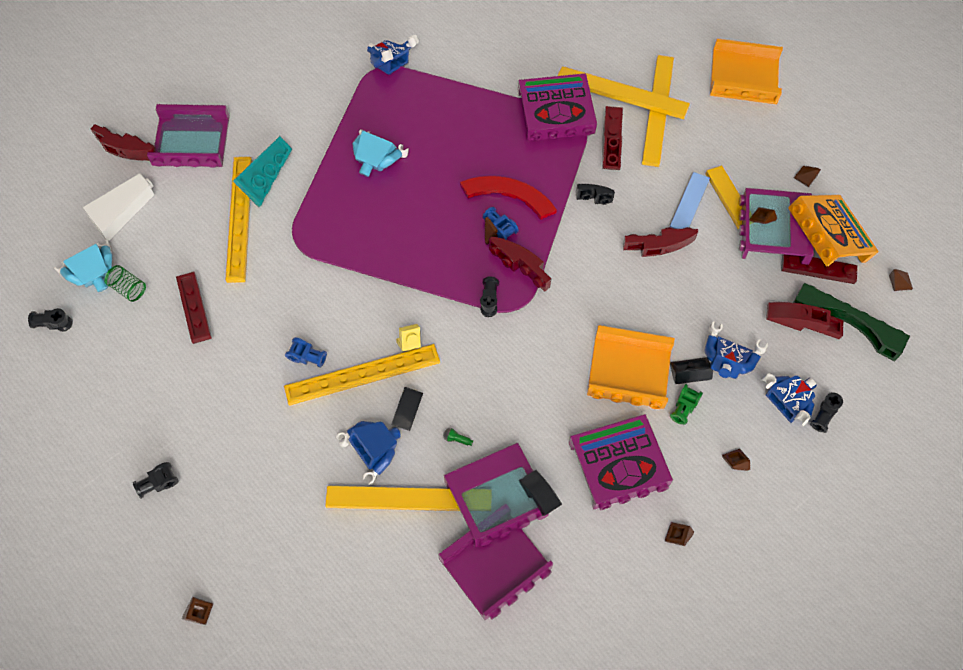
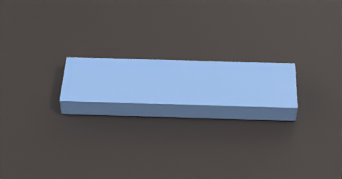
M693 172L671 222V228L683 229L690 227L710 180L709 177Z

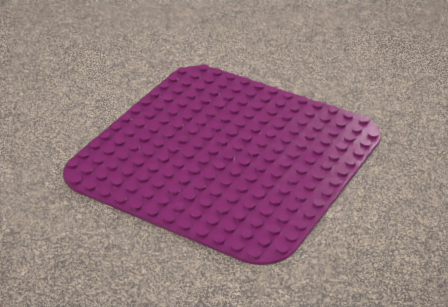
M402 66L389 75L379 68H375L360 80L292 224L294 243L304 255L311 259L481 308L480 299L483 296L484 289L483 279L495 277L499 280V286H497V313L519 310L531 302L538 288L530 277L525 276L520 271V268L513 272L510 268L503 265L497 255L494 256L490 252L489 244H485V220L482 218L483 214L488 208L495 207L496 212L500 216L505 214L509 219H512L518 226L519 232L513 233L507 240L537 255L544 261V271L587 144V136L579 135L527 141V124L522 98ZM359 130L370 131V134L392 142L396 146V150L402 144L403 150L409 149L408 156L398 159L382 171L372 168L369 177H366L359 173L362 164L355 159L352 143L358 137ZM481 176H501L516 179L534 187L545 195L555 206L557 212L540 220L537 214L525 205V202L518 198L514 199L504 196L501 193H490L468 199L460 186V182Z

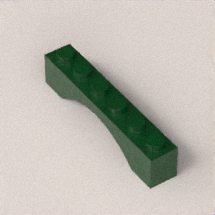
M804 283L793 303L830 310V316L844 320V322L859 330L870 341L877 353L894 362L903 353L910 338V335L902 330L896 329L884 321L878 320L868 313L860 311L850 304L818 290L813 285Z

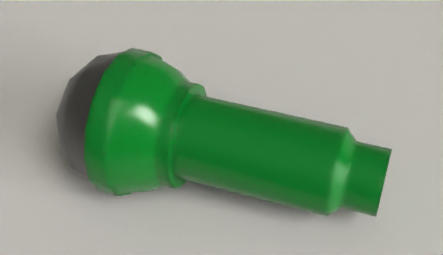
M448 428L444 431V439L448 442L456 441L467 446H472L473 440L458 434L453 428Z

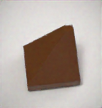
M803 166L794 179L809 187L821 169Z
M759 207L749 220L751 222L768 224L776 221L778 218L775 210Z
M486 217L485 244L488 245L489 238L497 237V228Z
M893 269L889 275L893 290H912L913 287L908 272Z
M740 448L722 455V458L732 469L751 470L750 459Z
M671 522L665 542L685 546L693 536L694 531L691 526Z
M192 597L182 619L206 625L213 603Z

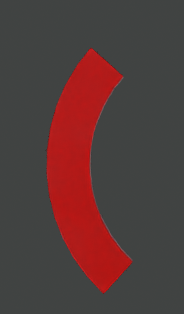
M481 176L460 182V186L468 199L479 195L501 193L504 196L514 199L518 198L525 202V205L531 208L540 220L557 212L555 206L545 195L534 187L516 179L501 176Z

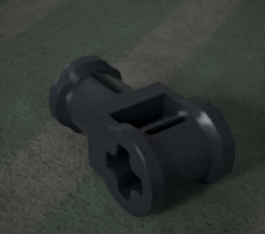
M486 277L482 282L484 289L483 296L480 299V309L483 316L493 317L497 314V286H499V280L495 277Z
M60 308L45 310L44 313L31 311L28 315V324L32 329L47 327L49 330L64 332L69 330L73 324L72 319Z
M835 392L827 394L825 400L820 405L817 417L810 423L813 429L823 433L828 431V424L843 405L841 395Z
M170 462L157 465L153 470L147 472L148 477L139 482H132L140 499L153 490L160 492L175 486L179 482L171 470L172 465Z

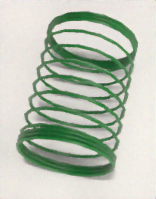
M116 265L108 270L104 282L114 290H118L116 292H121L119 294H122L124 290L119 291L120 288L116 289L117 286L113 287V285H117L123 276L125 278L124 272H127L128 275L130 274L131 277L136 276L120 265ZM116 267L121 268L120 277L115 282L113 281L112 284H110V281L107 284V279L113 272L112 270L114 268L117 269ZM137 277L136 279L138 280L132 282L133 284L127 292L125 290V293H127L125 298L131 302L141 298L146 290V284ZM143 283L144 288H142L140 294L135 299L130 300L129 295L134 286L136 288L137 284Z

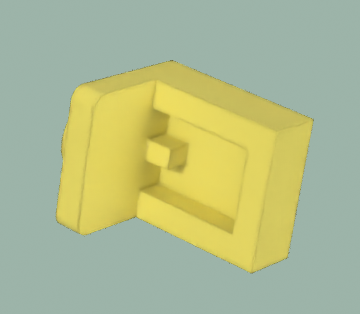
M418 324L399 328V338L396 339V343L402 351H410L421 347L420 327Z

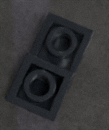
M577 184L575 195L576 200L594 199L595 204L606 205L613 203L615 191L611 188L595 184Z
M404 387L391 425L408 431L411 430L423 396L422 392Z
M537 470L518 480L528 498H533L542 516L549 514L562 505L554 490Z

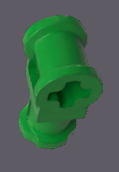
M685 384L675 405L677 408L675 412L671 413L670 418L678 424L686 425L689 413L692 414L703 392H697Z

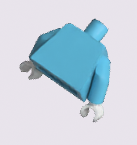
M359 130L358 137L352 143L355 159L362 164L359 173L366 177H369L372 168L382 171L398 159L408 156L409 149L403 150L402 144L396 150V146L392 142L372 135L370 131Z
M107 239L104 245H100L97 242V244L62 261L63 265L61 268H56L55 266L54 269L67 281L77 286L84 285L87 288L94 285L98 292L104 291L108 288V285L104 282L105 275L112 268L111 246Z

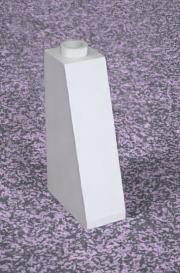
M139 173L84 206L83 209L103 237L109 241L154 196L151 189L153 185L148 178L144 179Z

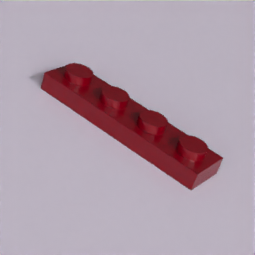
M782 255L781 271L850 284L857 282L858 265L834 261L831 265L826 266L822 259L812 257L809 264H801V256Z
M195 272L176 276L192 343L195 344L212 339Z

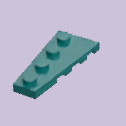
M279 136L233 182L260 207L292 148Z

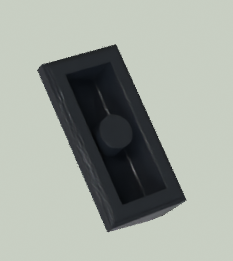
M707 357L670 362L675 384L707 381L713 378V370L710 368V362Z

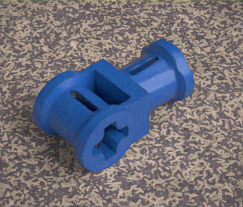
M495 207L488 208L483 214L482 218L485 220L488 217L497 228V238L507 240L513 233L519 232L516 223L505 214L500 216L496 212Z
M297 337L292 339V345L289 351L285 353V357L290 361L306 365L308 362L317 364V367L320 368L324 365L327 356L326 351L315 350L312 344Z

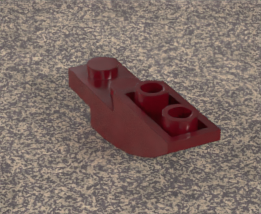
M606 106L602 146L603 169H621L623 107Z
M96 124L90 128L104 150L112 155L130 160L150 161L147 153L156 152L154 145L149 142H143L136 135L132 136L125 133L122 137L120 134H114L106 127H100Z
M668 227L661 229L659 236L655 234H648L646 236L630 234L624 238L623 250H641L642 257L671 253L695 241L698 229L690 227L674 229Z
M497 237L489 238L490 252L494 256L497 255L505 267L510 268L513 272L520 268V271L525 276L530 277L537 288H541L544 292L550 288L552 278L543 271L544 261L537 255L514 242Z
M769 302L767 304L766 320L798 331L807 328L836 339L843 337L844 320L830 316V310L790 302Z

